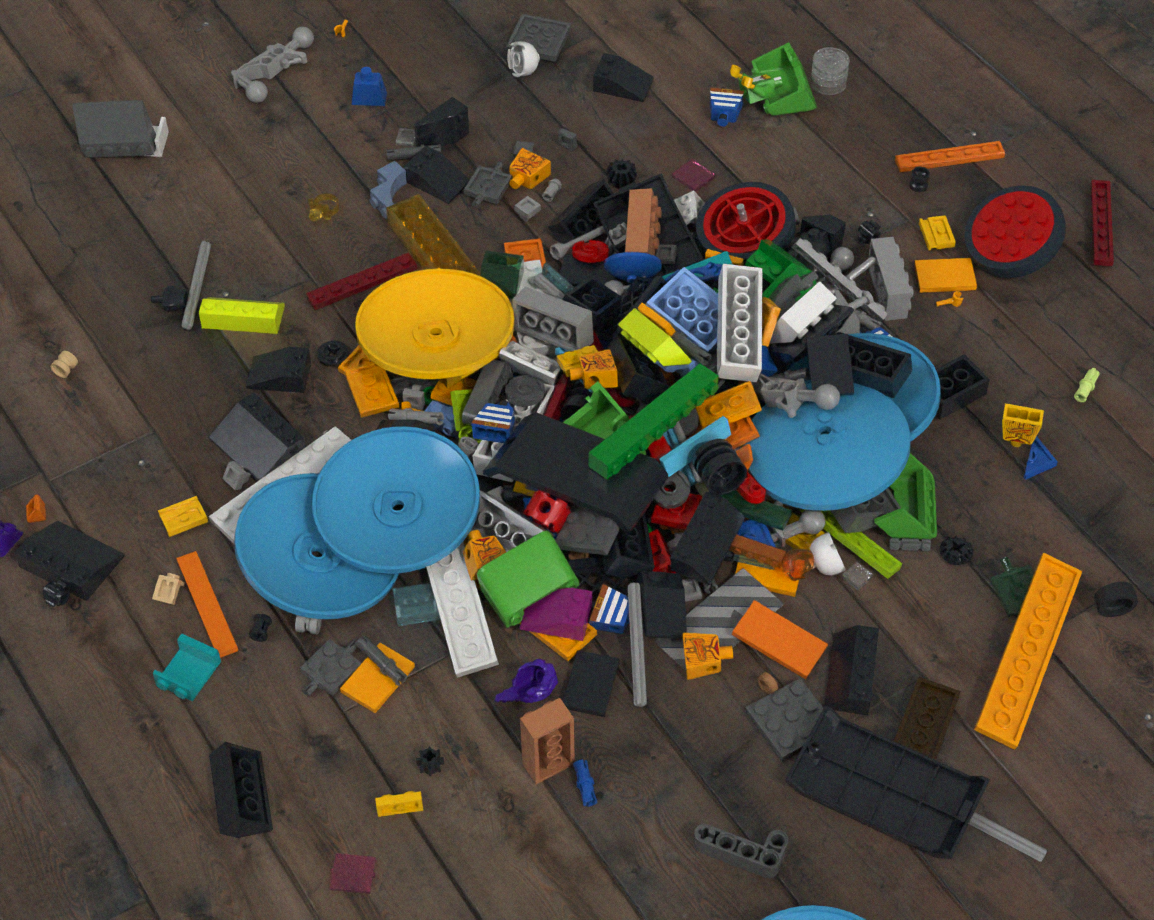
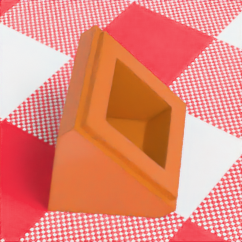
M37 494L26 505V517L29 523L46 520L45 503Z

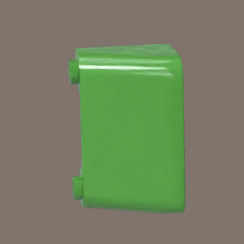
M789 42L751 61L753 75L767 73L772 78L780 76L783 82L782 87L775 88V96L765 99L763 107L767 114L770 113L772 116L807 112L817 108L804 68Z
M597 381L590 387L593 391L591 398L589 396L585 398L588 403L563 423L606 439L629 421V417Z
M549 531L540 532L485 564L477 572L481 592L506 628L519 624L524 615L523 609L557 589L577 588L579 586L578 578Z

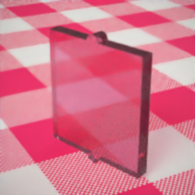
M693 159L685 165H681L678 170L672 173L673 178L695 192L703 186H707V183L716 176Z
M336 853L334 867L330 870L332 874L330 890L370 894L373 878L376 877L374 873L376 857Z

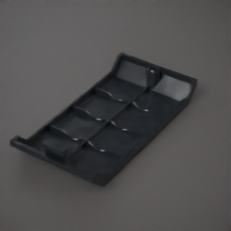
M662 173L638 184L633 182L618 189L619 192L593 203L615 253H624L626 245L618 249L610 237L609 230H613L618 224L623 222L627 224L630 190L652 188L654 196L658 197V207H661V218H658L660 234H657L659 245H676L677 250L675 264H662L661 270L656 275L650 277L651 279H654L656 276L662 277L704 260L667 187ZM714 279L704 282L711 289H714V287L718 288V284Z
M537 412L521 420L483 470V475L488 477L502 474L613 519L621 530L628 534L631 533L668 479V473L656 459L642 453L635 456L631 463L624 465L616 475L613 474L610 478L605 479L588 466L589 452L605 439Z
M825 705L785 782L800 795L932 857L952 859L990 779L982 775L970 776L845 720L832 708Z

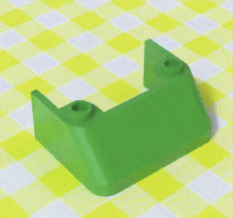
M910 453L905 468L893 484L889 486L894 490V498L901 508L875 518L874 523L892 538L933 539L937 536L934 477Z

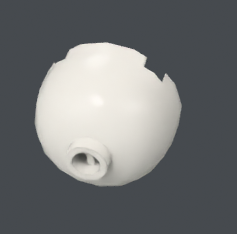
M527 42L511 43L513 46L512 49H508L507 61L509 69H513L515 72L512 73L513 76L524 77L532 74L540 60L537 50L532 44Z
M829 532L817 537L811 543V556L808 557V560L813 569L817 567L820 573L831 576L846 571Z

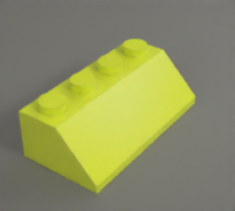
M208 297L202 299L199 317L201 326L205 329L278 334L285 303Z
M636 308L618 324L623 330L621 334L654 363L658 361L663 366L690 364L692 362L669 335Z

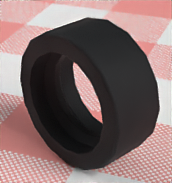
M1128 582L1110 583L1100 588L1094 595L1097 610L1104 617H1117L1127 614L1138 604L1135 589Z

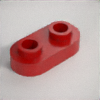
M747 472L744 482L736 490L746 501L753 504L762 503L765 500L766 490Z

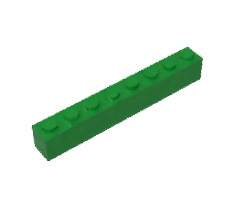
M701 363L698 364L589 452L588 466L605 479L610 478L613 474L616 475L624 465L631 463L635 456L647 450L649 445L655 440H659L668 429L674 428L679 420L687 417L695 407L702 405L704 400L710 395H714L719 387V375Z

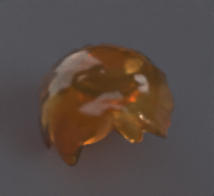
M792 549L783 557L782 572L793 581L805 579V573L811 571L814 567L813 554L807 549Z

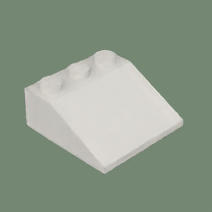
M818 282L780 317L775 325L769 344L792 342L797 337L801 339L809 331L807 328L810 325L814 327L821 320L820 316L823 313L827 315L834 308L832 304L837 298L821 282Z
M511 341L499 353L500 361L508 362L512 373L531 375L532 378L536 379L537 377L541 379L545 384L555 386L563 373L557 361L515 341Z

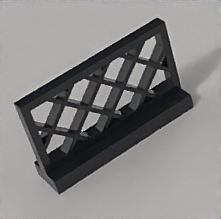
M637 276L595 332L598 339L611 342L615 334L624 337L621 334L623 330L618 325L615 327L614 325L621 322L634 308L638 310V306L641 303L646 305L667 282L661 276H656L654 279Z
M603 557L567 560L576 577L581 580L576 589H580L585 583L593 589L592 596L595 592L600 593L601 589L599 588L606 581L614 587V590H619L628 597V591L620 585L626 579L632 583L636 581L632 577L621 578L618 583L608 578L610 575H604ZM597 574L602 580L595 586L587 579L591 575ZM592 601V609H591V610L594 609V606H595V604H596V603L593 602V601Z

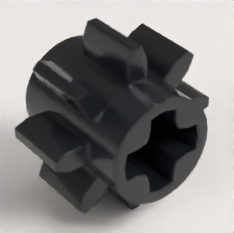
M872 220L870 222L864 221L858 228V231L861 233L858 238L869 244L871 239L880 238L881 232L879 229L881 226Z
M60 580L49 582L43 589V598L46 599L45 603L53 608L55 605H64L70 597L69 589L66 588L67 584Z
M430 746L424 751L420 750V758H416V765L420 766V773L425 772L429 776L436 772L440 773V765L444 764V757H440V750H434Z

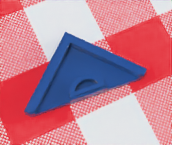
M1037 436L1031 445L1024 474L1025 480L1056 467L1058 463Z
M762 515L743 522L737 535L776 548Z

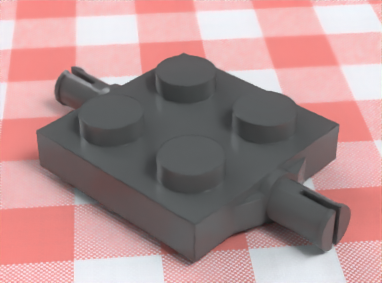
M498 161L494 168L478 166L464 188V195L475 198L472 202L473 207L476 206L478 208L482 201L498 205L512 179V175L501 171L504 167L502 161L501 163Z
M329 639L300 667V672L310 680V683L302 690L303 693L309 697L319 688L334 696L362 664L352 656V653L358 648L356 646L357 642L352 640L346 648H343Z

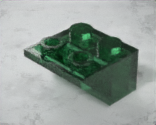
M485 251L480 276L498 286L509 299H513L519 292L524 274V256Z

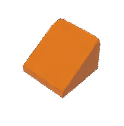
M746 444L736 451L744 463L747 472L753 462L750 444Z

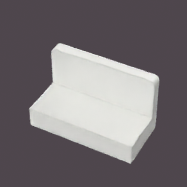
M161 117L159 126H153L156 133L154 155L144 156L162 157L169 132L166 117Z

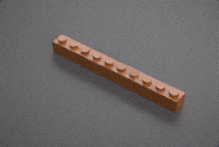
M659 524V527L662 529H667L679 534V532L684 533L685 531ZM736 535L729 551L737 555L758 560L760 563H766L775 568H781L786 558V551L740 535Z

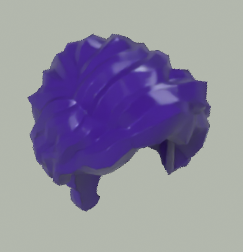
M536 659L520 666L517 675L512 679V687L497 694L494 701H501L503 703L513 701L533 703L546 699L558 684L553 664L546 663L543 659Z

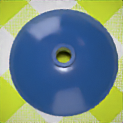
M624 252L606 258L604 268L610 275L622 281L633 283L637 276L650 278L656 275L662 268V262L658 257L651 254Z

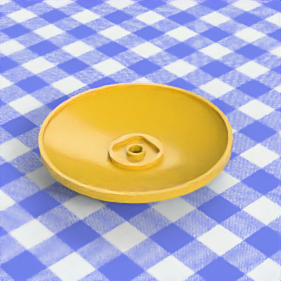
M453 269L419 270L397 276L383 283L366 297L356 316V335L365 355L383 369L410 378L444 379L475 371L498 357L501 349L507 347L512 338L514 311L506 294L494 283L481 276Z

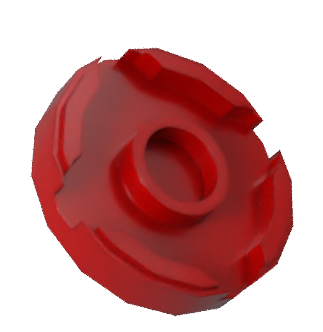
M582 240L572 246V256L582 262L596 263L604 261L609 257L610 250L608 245L598 240H589V243H584Z

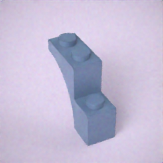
M396 161L377 170L378 186L370 190V204L373 208H377L381 215L392 224L398 221V211L392 201L393 197L402 186L407 184L406 171Z

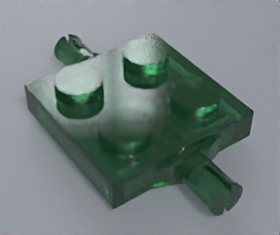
M1008 557L1000 560L1005 571L1002 574L993 576L990 581L1007 616L1011 617L1019 614L1034 571L1031 565L1012 567Z

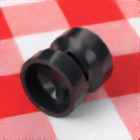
M915 167L912 170L909 185L912 191H926L930 175L927 168Z

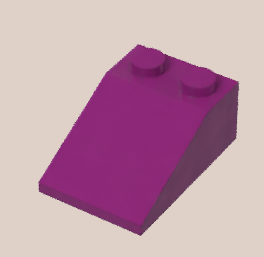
M576 588L557 589L525 608L520 630L583 641L592 609V591Z

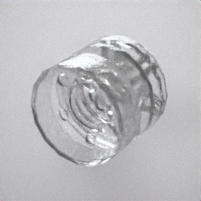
M833 47L818 50L812 60L811 86L814 90L826 95L842 92L846 88L848 80L849 56L841 49Z

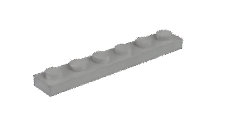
M800 238L791 247L850 299L854 301L862 297V293L865 290H860L853 279L846 278L841 273L842 271L839 267L831 265L824 254L821 252L817 253L809 241ZM873 301L869 305L865 303L860 306L877 321L884 320L888 315L884 306L878 302L875 303Z

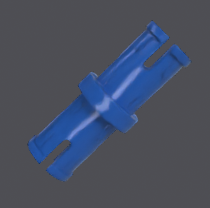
M578 760L573 763L577 776L576 786L581 792L583 806L590 807L597 803L593 787L594 779L589 773L587 760Z

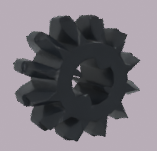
M622 158L621 161L615 159L614 162L609 163L606 176L608 183L613 184V187L619 186L622 188V186L635 182L637 171L635 164L631 163L630 160L624 161Z

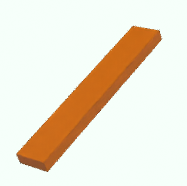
M995 141L896 155L895 161L899 172L912 171L915 167L929 169L1004 158L1005 151L1001 142Z
M195 551L176 558L213 648L219 651L220 658L237 652L238 647L197 552Z

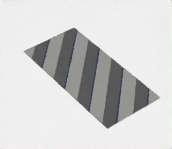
M743 568L686 615L687 633L716 634L719 639V647L732 646L733 648L741 641L731 635L734 630L731 624V615L734 610L744 615L755 600L776 612L784 603ZM665 637L656 639L655 643L686 670L683 639Z

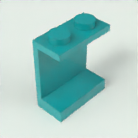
M181 634L177 639L179 651L162 673L154 670L153 677L156 686L161 690H169L181 699L186 698L193 702L221 663V659L217 649Z

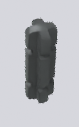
M890 538L889 547L890 550H899L901 548V550L918 551L919 549L921 551H930L931 541L930 539L919 541L918 538H902V540Z

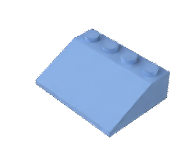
M683 267L646 303V306L668 321L677 332L684 333L687 339L707 353L712 354L717 349L718 293Z

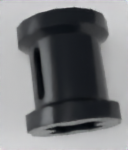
M255 614L253 616V628L249 631L248 635L254 641L264 642L268 638L267 630L272 624V619L266 614Z

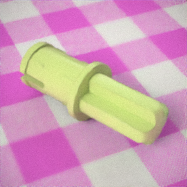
M1096 368L1089 369L1084 379L1080 380V386L1074 394V398L1078 402H1085L1090 391L1094 390L1095 382L1099 377V371Z

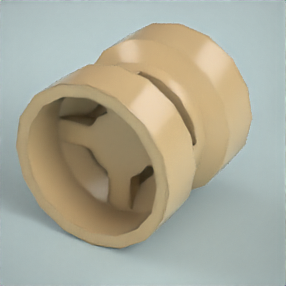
M62 351L58 356V360H55L50 367L57 376L66 378L70 374V369H73L78 364V360L72 353Z

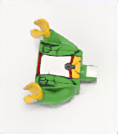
M737 65L731 66L730 73L733 77L738 78L740 90L744 91V99L750 104L775 96V88L783 86L780 76L772 78L767 73L748 76L745 73H740L741 67Z

